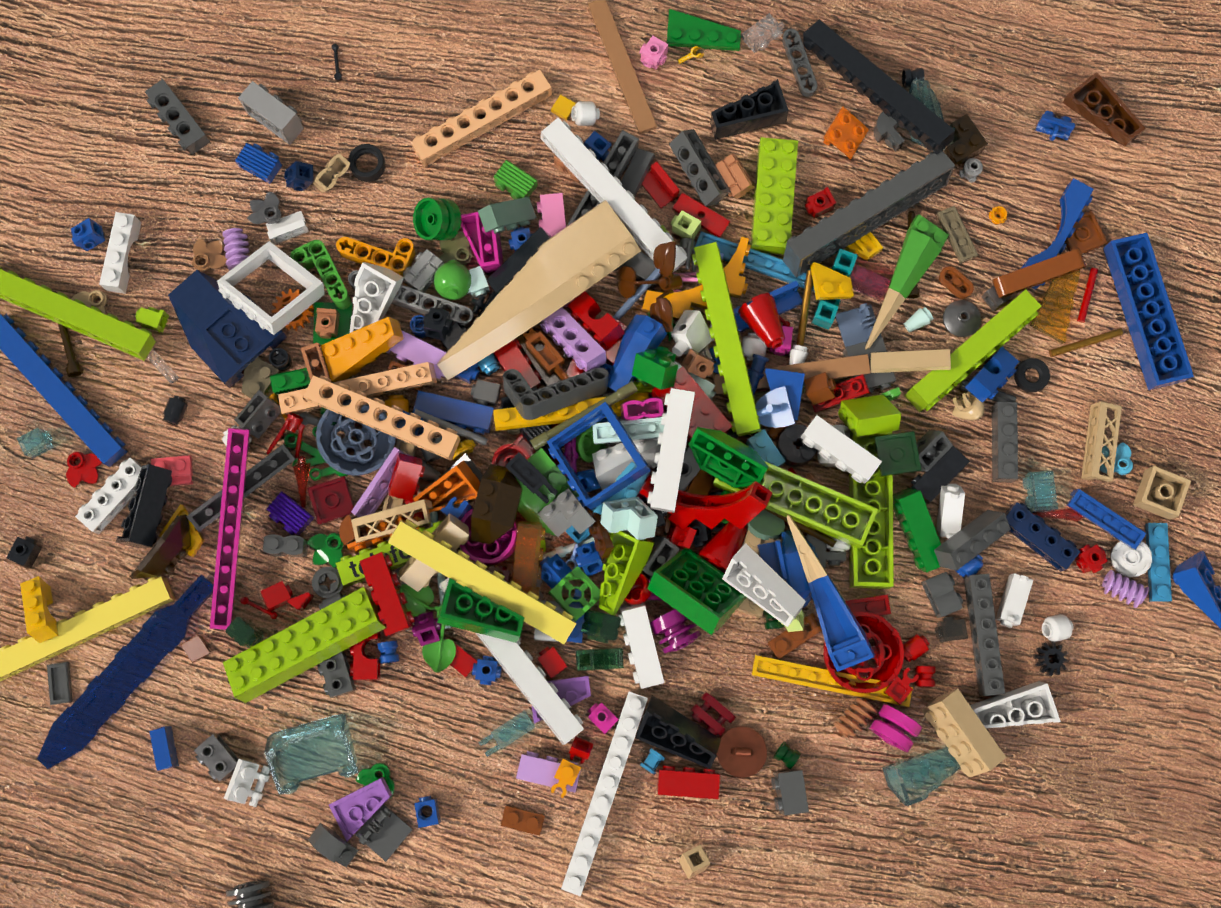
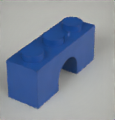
M1001 347L965 388L982 403L987 398L991 400L999 392L996 388L1001 389L1008 381L1006 377L1010 378L1017 371L1015 367L1020 361L1004 347Z

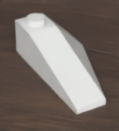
M366 262L362 263L354 283L356 288L355 296L353 297L354 308L353 315L351 316L350 333L383 319L404 277L388 268Z

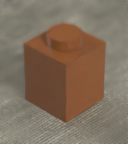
M826 372L804 379L806 395L813 405L835 398V381L833 378L830 379Z

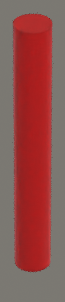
M1097 268L1090 269L1077 319L1080 323H1085L1098 273Z

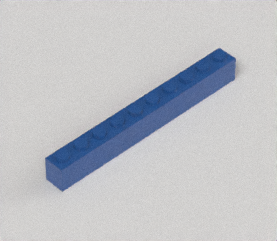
M0 313V350L99 460L108 467H111L128 452L123 447L126 445L124 441L118 436L115 438L112 435L113 429L106 422L102 424L99 420L101 416L93 408L90 410L86 406L88 402L85 398L74 393L75 387L68 381L65 383L62 379L64 375L56 367L53 369L49 365L51 361L44 354L40 355L37 352L39 348L31 340L27 341L25 338L27 334L20 327L16 328L13 325L15 321L7 313L5 315Z

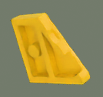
M869 232L844 249L857 254L865 260H869L883 250V246Z
M816 262L810 265L816 300L851 299L854 296L850 277Z

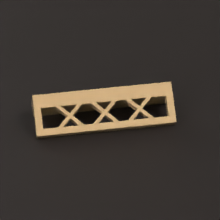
M1102 401L1091 404L1081 479L1113 481L1122 406ZM1107 409L1115 410L1114 418L1111 421L1107 416ZM1106 427H1109L1112 431V437L1109 439L1104 434ZM1105 445L1110 450L1109 456L1106 458L1102 453V447ZM1102 464L1107 468V476L1099 474Z
M424 499L351 519L356 543L392 534L397 527L394 523L395 520L403 516L417 525L416 527L430 524L429 509L433 508L432 502ZM423 511L425 520L418 522L413 519L415 513ZM386 521L389 524L385 531L381 532L376 528L378 523ZM367 526L371 528L367 536L361 537L359 528Z

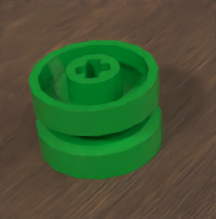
M423 198L414 209L413 225L416 233L422 239L451 240L460 230L461 213L458 205L450 199Z

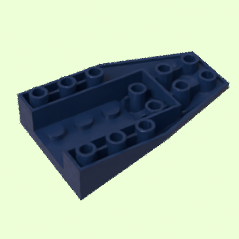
M196 270L169 293L168 296L191 348L227 387L231 388L244 377L241 373L242 370L269 346L275 349L287 336L282 330L275 335L266 329L263 330L259 323L249 319L242 309H237L232 301L228 298H223L222 293L218 291L219 286L216 279ZM243 294V295L246 296L249 300H251L254 304H256L249 296Z

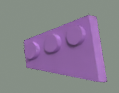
M589 676L547 681L555 685L558 689L556 694L560 699L564 698L570 706L591 696ZM532 706L533 722L535 724L543 719Z
M383 777L329 804L346 841L392 796Z

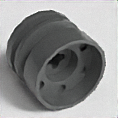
M255 880L238 884L232 889L225 891L226 897L236 895V899L228 901L227 904L238 905V908H274L273 902H263V898L270 896L272 892L261 891V889L270 886V881Z

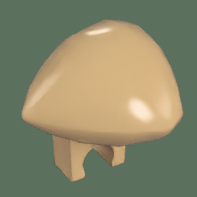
M969 391L962 394L959 400L956 397L953 398L955 405L952 412L953 416L971 421L978 420L983 416L985 410L984 402L979 401Z

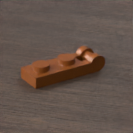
M813 613L804 618V625L808 623L812 628L811 631L807 632L805 628L804 631L788 632L785 630L767 643L777 660L822 631L821 625H818Z

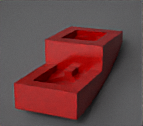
M671 523L666 539L676 546L690 549L697 530L686 527L683 530L678 525Z

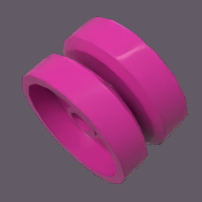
M884 704L878 714L887 723L881 720H874L869 729L886 743L908 753L913 742L905 734L911 737H918L922 726L902 712Z

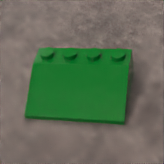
M684 548L654 571L647 588L710 635H713L720 629L746 599V596L722 579L724 576L723 572L687 548Z

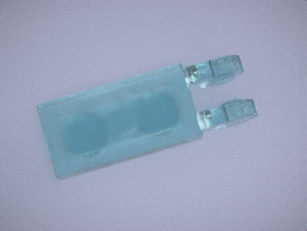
M524 710L493 730L490 735L478 743L482 746L493 738L496 740L498 745L488 749L485 753L488 757L536 727Z

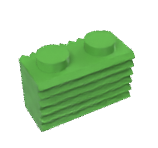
M505 160L494 175L495 186L501 191L507 190L511 193L510 196L513 199L530 197L538 186L537 179L508 160Z

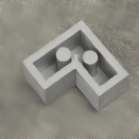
M569 488L560 493L555 500L538 513L543 522L557 537L571 526L581 534L596 522Z

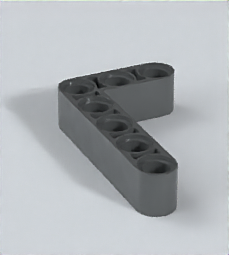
M595 368L533 391L518 370L509 369L503 373L504 392L524 419L533 420L605 393L608 390V371L604 368Z

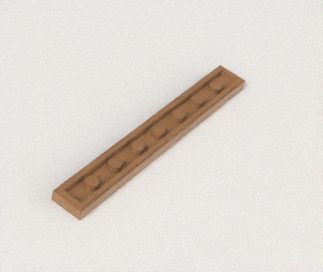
M596 0L588 3V9L639 135L657 129L606 0Z
M868 354L769 368L804 373V379L824 372L827 373L830 379L870 374ZM764 368V377L759 380L757 389L769 388L765 374L766 368ZM714 375L716 395L724 394L722 384L725 383L724 376Z

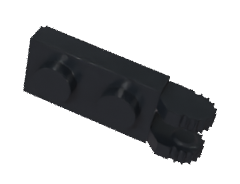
M520 452L505 466L533 494H536L546 504L549 502L548 497L539 491L543 484L552 494L556 495L558 493L547 481L548 479Z

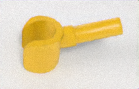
M694 46L691 49V53L678 59L679 64L693 57L702 58L704 53L696 55V51L701 49V47Z

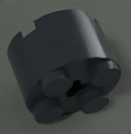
M792 425L787 427L780 435L776 448L785 459L786 465L800 467L808 463L816 454L817 449L806 446L803 443V439L800 438L807 429V426ZM795 442L801 446L799 449H796Z

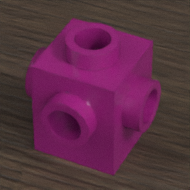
M433 611L422 613L417 617L414 616L415 622L412 632L414 637L418 638L421 646L440 641L439 630H441V624L437 623L438 619H435Z

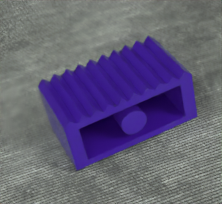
M282 491L266 509L270 512L269 517L276 523L281 521L285 524L284 529L291 535L296 533L300 536L314 519L310 513Z

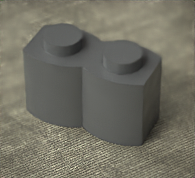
M271 534L264 537L263 551L276 557L288 554L292 557L301 558L307 556L308 541L295 535L282 537Z
M947 572L921 582L937 618L962 609V597L959 593L955 592L953 587L955 585L954 579Z

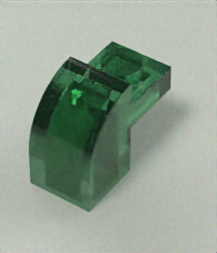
M623 648L576 650L577 671L624 668Z

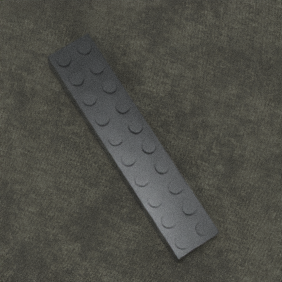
M943 150L939 154L929 153L924 160L914 162L906 171L901 170L891 180L883 181L878 188L868 190L860 199L855 198L845 208L837 209L832 216L822 218L814 227L809 226L799 236L791 237L786 244L783 262L797 278L807 272V270H810V265L813 262L820 264L836 254L839 249L846 248L869 232H872L945 187L949 182L955 164Z

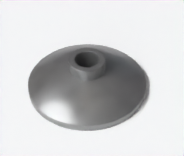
M958 300L949 304L945 309L943 323L952 335L968 337L974 334L980 327L981 314L978 308L971 302ZM961 314H965L967 319H962Z

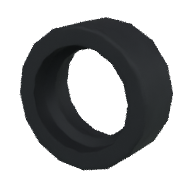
M361 144L350 152L348 158L350 162L349 167L358 180L373 182L383 175L386 168L385 159L381 150L375 145ZM364 154H373L378 159L377 167L370 172H361L356 167L357 159Z

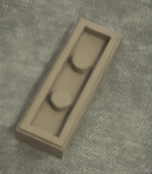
M952 206L938 212L936 215L944 232L949 234L948 240L959 263L962 264L978 257V253L956 207Z

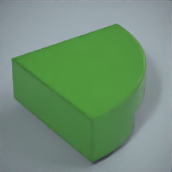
M898 387L881 395H884L891 401L897 399L901 391Z

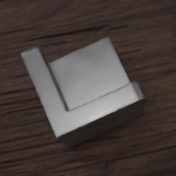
M994 286L981 296L992 311L1011 298L1009 295L999 299Z

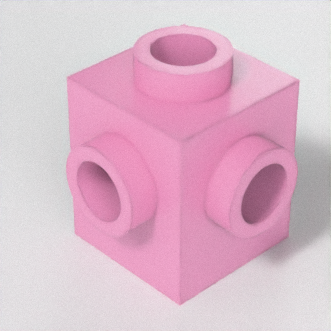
M652 35L648 43H644L640 49L643 65L657 70L659 65L662 66L667 59L668 44Z

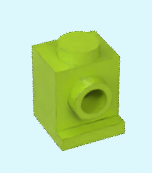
M141 307L137 310L135 318L141 327L163 333L169 315L161 309L159 311L152 307H148V309Z

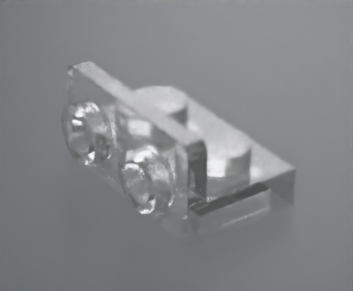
M769 13L743 32L741 38L756 53L758 50H764L773 39L777 40L780 38L785 24L783 22L778 23Z

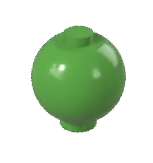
M450 260L441 265L435 272V289L445 299H461L470 291L471 274L459 261Z

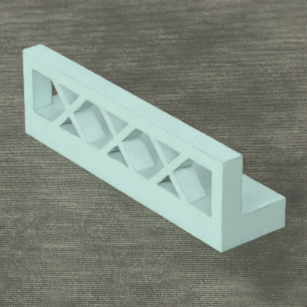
M662 417L620 421L632 441L656 439L659 437V432L663 433L664 425H661ZM609 422L593 425L594 444L621 442Z

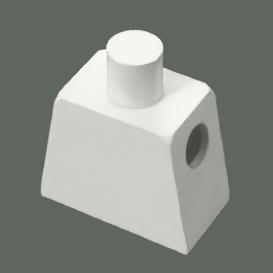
M685 310L675 325L673 332H671L676 343L672 351L677 356L688 354L690 349L699 353L713 341L701 312L697 310Z

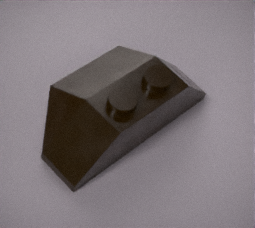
M490 464L481 478L471 516V541L491 545L514 527L523 489L516 477L504 466Z
M186 514L177 516L129 576L131 579L161 577L170 575L176 569V563L188 554L187 549L191 546L189 519L186 517Z

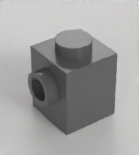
M477 379V383L473 384L471 389L474 402L480 405L497 407L501 392L500 384Z

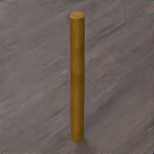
M807 270L799 321L796 345L804 346L813 279L811 270Z
M1118 328L1049 350L1050 357H1055L1123 335V330Z

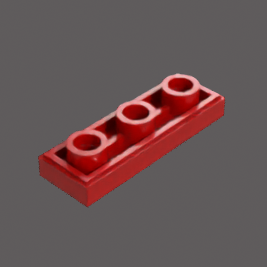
M684 193L680 195L672 207V210L678 214L684 211L699 219L703 229L721 238L730 224L729 220Z
M862 374L836 384V389H834L835 398L816 405L812 404L814 412L818 413L840 405L843 400L856 399L869 394L870 390L865 376ZM841 390V395L837 397V391Z

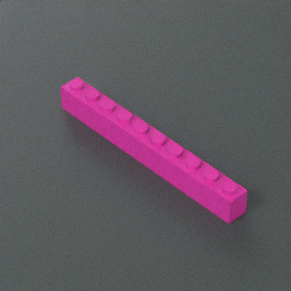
M228 428L210 629L230 630L232 627L250 429Z

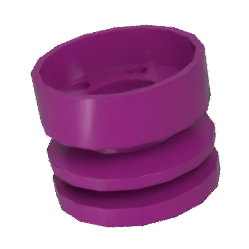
M676 609L650 622L654 635L662 633L665 635L659 641V644L661 645L666 642L670 644L662 649L664 654L676 652L690 645L701 635L699 630L692 634L689 630L697 625L695 623L686 625L685 621L688 618Z

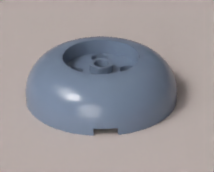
M351 399L343 401L344 406L351 403ZM364 405L361 408V413L368 412L369 405ZM328 409L320 418L316 430V443L322 458L334 470L346 475L361 476L378 470L392 452L395 444V437ZM386 412L379 415L380 421L387 418ZM356 423L361 424L362 429H355L354 425ZM337 432H344L345 437L341 439V437L337 435ZM351 437H356L357 442L352 440ZM369 440L371 442V447H365L363 444L364 441ZM352 448L354 455L347 454L346 450Z

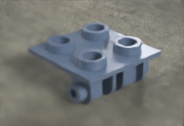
M864 303L859 308L837 313L835 316L845 347L868 341L876 321L871 304L867 305V303Z

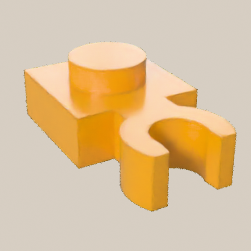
M563 758L554 776L559 782L552 786L551 793H554L555 789L560 787L563 790L561 798H563L567 792L566 785L573 786L581 767Z

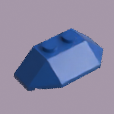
M790 529L781 532L783 539L782 554L787 574L786 583L806 601L803 606L804 608L811 601L812 595ZM807 541V543L813 550L814 554L818 558V555L815 552V547L809 541Z

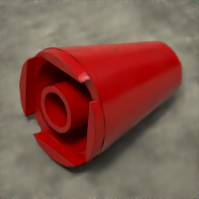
M763 293L752 298L753 302L749 305L745 302L738 310L744 322L768 348L776 349L783 345L785 336L772 294Z
M728 522L700 550L698 555L725 574L732 557L743 545L747 529L744 526L740 530Z

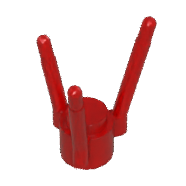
M289 413L283 427L266 453H271L286 430L294 433L296 430H299L295 458H298L302 434L306 426L302 424L303 418L297 414Z

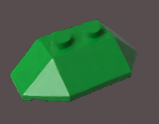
M697 427L689 443L699 468L733 488L750 486L755 481L760 483L768 469V465L756 450L719 430Z

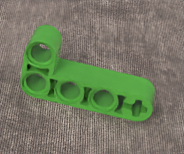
M313 240L291 252L290 257L306 270L313 267L317 268L337 308L344 310L351 305V297L322 241ZM325 265H329L328 268L322 269ZM338 293L342 294V299H339Z

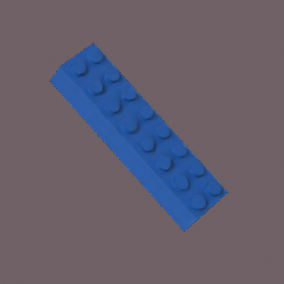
M1148 233L1110 241L1103 250L1148 391L1191 379L1194 375Z

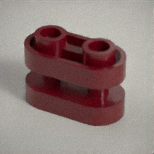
M705 691L700 697L704 703L701 707L695 704L690 709L692 712L691 717L698 723L703 721L708 726L706 730L715 736L717 734L722 736L726 731L722 726L724 722L727 721L732 724L736 717ZM710 707L720 715L716 720L706 713Z

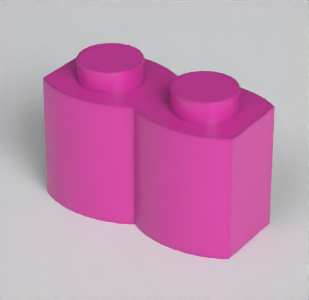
M648 398L642 401L631 400L620 404L621 417L624 420H637L642 417L655 418L664 413L663 402L659 398Z

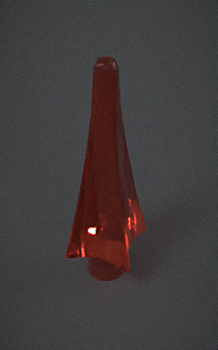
M299 456L297 457L298 464L293 466V470L297 480L301 506L304 508L306 506V491L311 463H306L305 457Z
M1071 508L1032 513L1040 517L1076 522L1081 520V518H1085Z

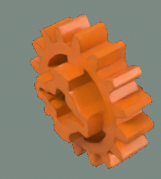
M289 289L288 294L284 291L281 292V298L276 296L275 298L278 302L272 303L273 307L276 308L272 310V314L275 315L301 294L300 290L297 289L293 293ZM311 305L287 324L285 328L290 330L293 327L297 331L298 326H301L304 329L305 322L311 323L308 318L314 317V314L311 312V310H314V306Z

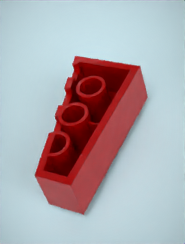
M380 552L361 560L360 564L367 584L373 588L371 591L372 599L376 606H380L378 610L379 619L387 626L384 629L385 636H393L414 627L413 622H415L412 611H408L405 605L408 601L405 593L400 592L398 587L401 583L397 573L393 574L391 566H393L390 555Z

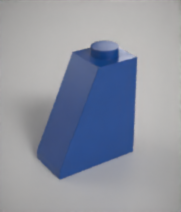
M766 368L765 374L770 391L786 386L794 420L798 421L805 374Z

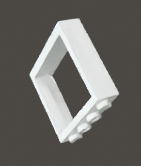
M270 241L217 280L218 291L222 293L223 298H228L237 309H242L249 319L255 320L263 330L266 329L273 335L325 295L323 282ZM268 259L306 288L303 293L272 317L233 287Z

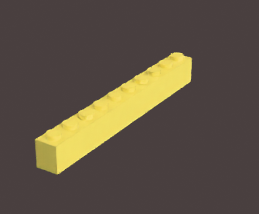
M408 519L405 522L400 520L388 540L389 544L446 577L455 580L458 584L472 589L473 592L482 597L485 596L491 599L490 601L525 617L524 622L565 644L576 625V622L572 620L574 616L566 611H563V613L555 610L557 606L549 601L545 603L539 601V596L531 591L528 593L522 591V586L514 581L509 583L503 580L505 576L495 570L491 573L486 570L487 565L478 560L474 563L469 560L470 556L461 550L458 553L451 549V544L444 540L438 542L433 539L435 535L425 529L423 532L416 529L417 525Z
M152 577L148 579V583L142 586L141 584L129 588L130 591L125 594L118 593L113 595L108 602H98L92 606V609L79 611L69 620L62 619L57 621L58 636L38 643L34 638L26 636L19 639L18 643L13 646L6 645L1 647L0 682L175 601V596L167 578Z

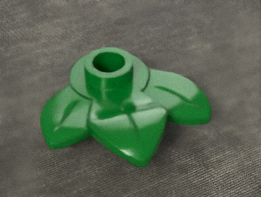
M321 533L316 534L307 542L310 547L316 549L312 561L314 565H323L329 562L333 568L337 567L336 563L340 562V558L343 557L341 550L344 547L338 533H331L328 536ZM333 540H338L337 546H332Z
M376 763L372 768L363 769L358 773L356 782L366 786L381 778L376 774V771H381L383 774L381 777L384 778L393 796L395 783L390 778V769L386 764Z

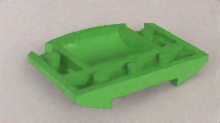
M540 448L527 460L548 479L547 481L558 493L556 495L552 494L543 484L539 491L548 497L549 502L546 504L517 479L523 489L518 512L535 528L556 536L543 522L538 513L568 488L576 498L579 494L576 490L573 491L567 482L569 479L562 474L558 466Z

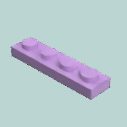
M394 447L351 511L355 516L362 517L375 513L388 493V486L398 454L409 455L408 453Z

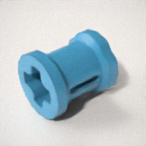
M651 748L649 755L643 763H640V766L655 775V770L660 762L664 761L665 757Z

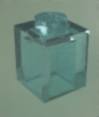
M36 428L17 438L24 455L32 459L54 448L51 443L53 439L50 433L40 428Z

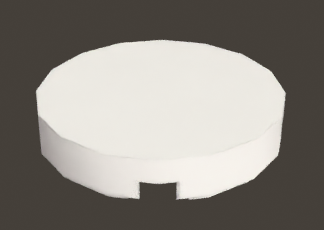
M1120 541L1112 549L1110 555L1111 564L1115 571L1129 578L1138 577L1146 573L1150 568L1152 552L1143 541H1141L1136 550L1131 549Z

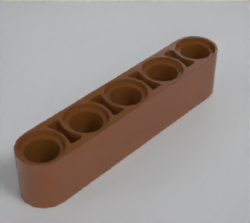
M1078 248L993 279L992 282L1000 299L1079 271L1086 267V263Z

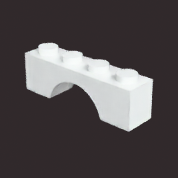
M115 213L99 283L106 291L126 294L130 277L128 272V254L133 242L138 240L141 222L135 215Z

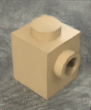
M701 845L683 853L678 860L688 879L705 871L710 865L709 857L703 851Z

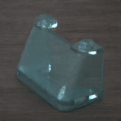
M343 714L281 730L267 738L264 754L279 795L294 793L301 781L337 771L340 776L349 778L359 771L348 722Z

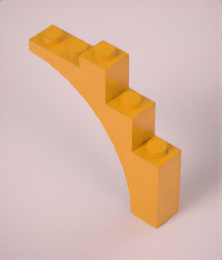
M741 237L736 252L724 267L730 296L739 299L741 294H746L748 283H745L746 277L739 276V274H743L746 263H742L744 255L748 256L751 245H748L749 239ZM703 285L685 291L673 292L664 297L672 305L674 320L678 321L685 310H694V308H691V305L708 309L707 303L703 302L700 291L703 290ZM647 290L642 311L648 313L651 304L656 303V298L663 293Z

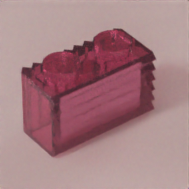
M859 264L855 265L850 275L853 290L860 291V293L867 295V297L870 296L874 300L877 299V302L882 299L891 282V279Z

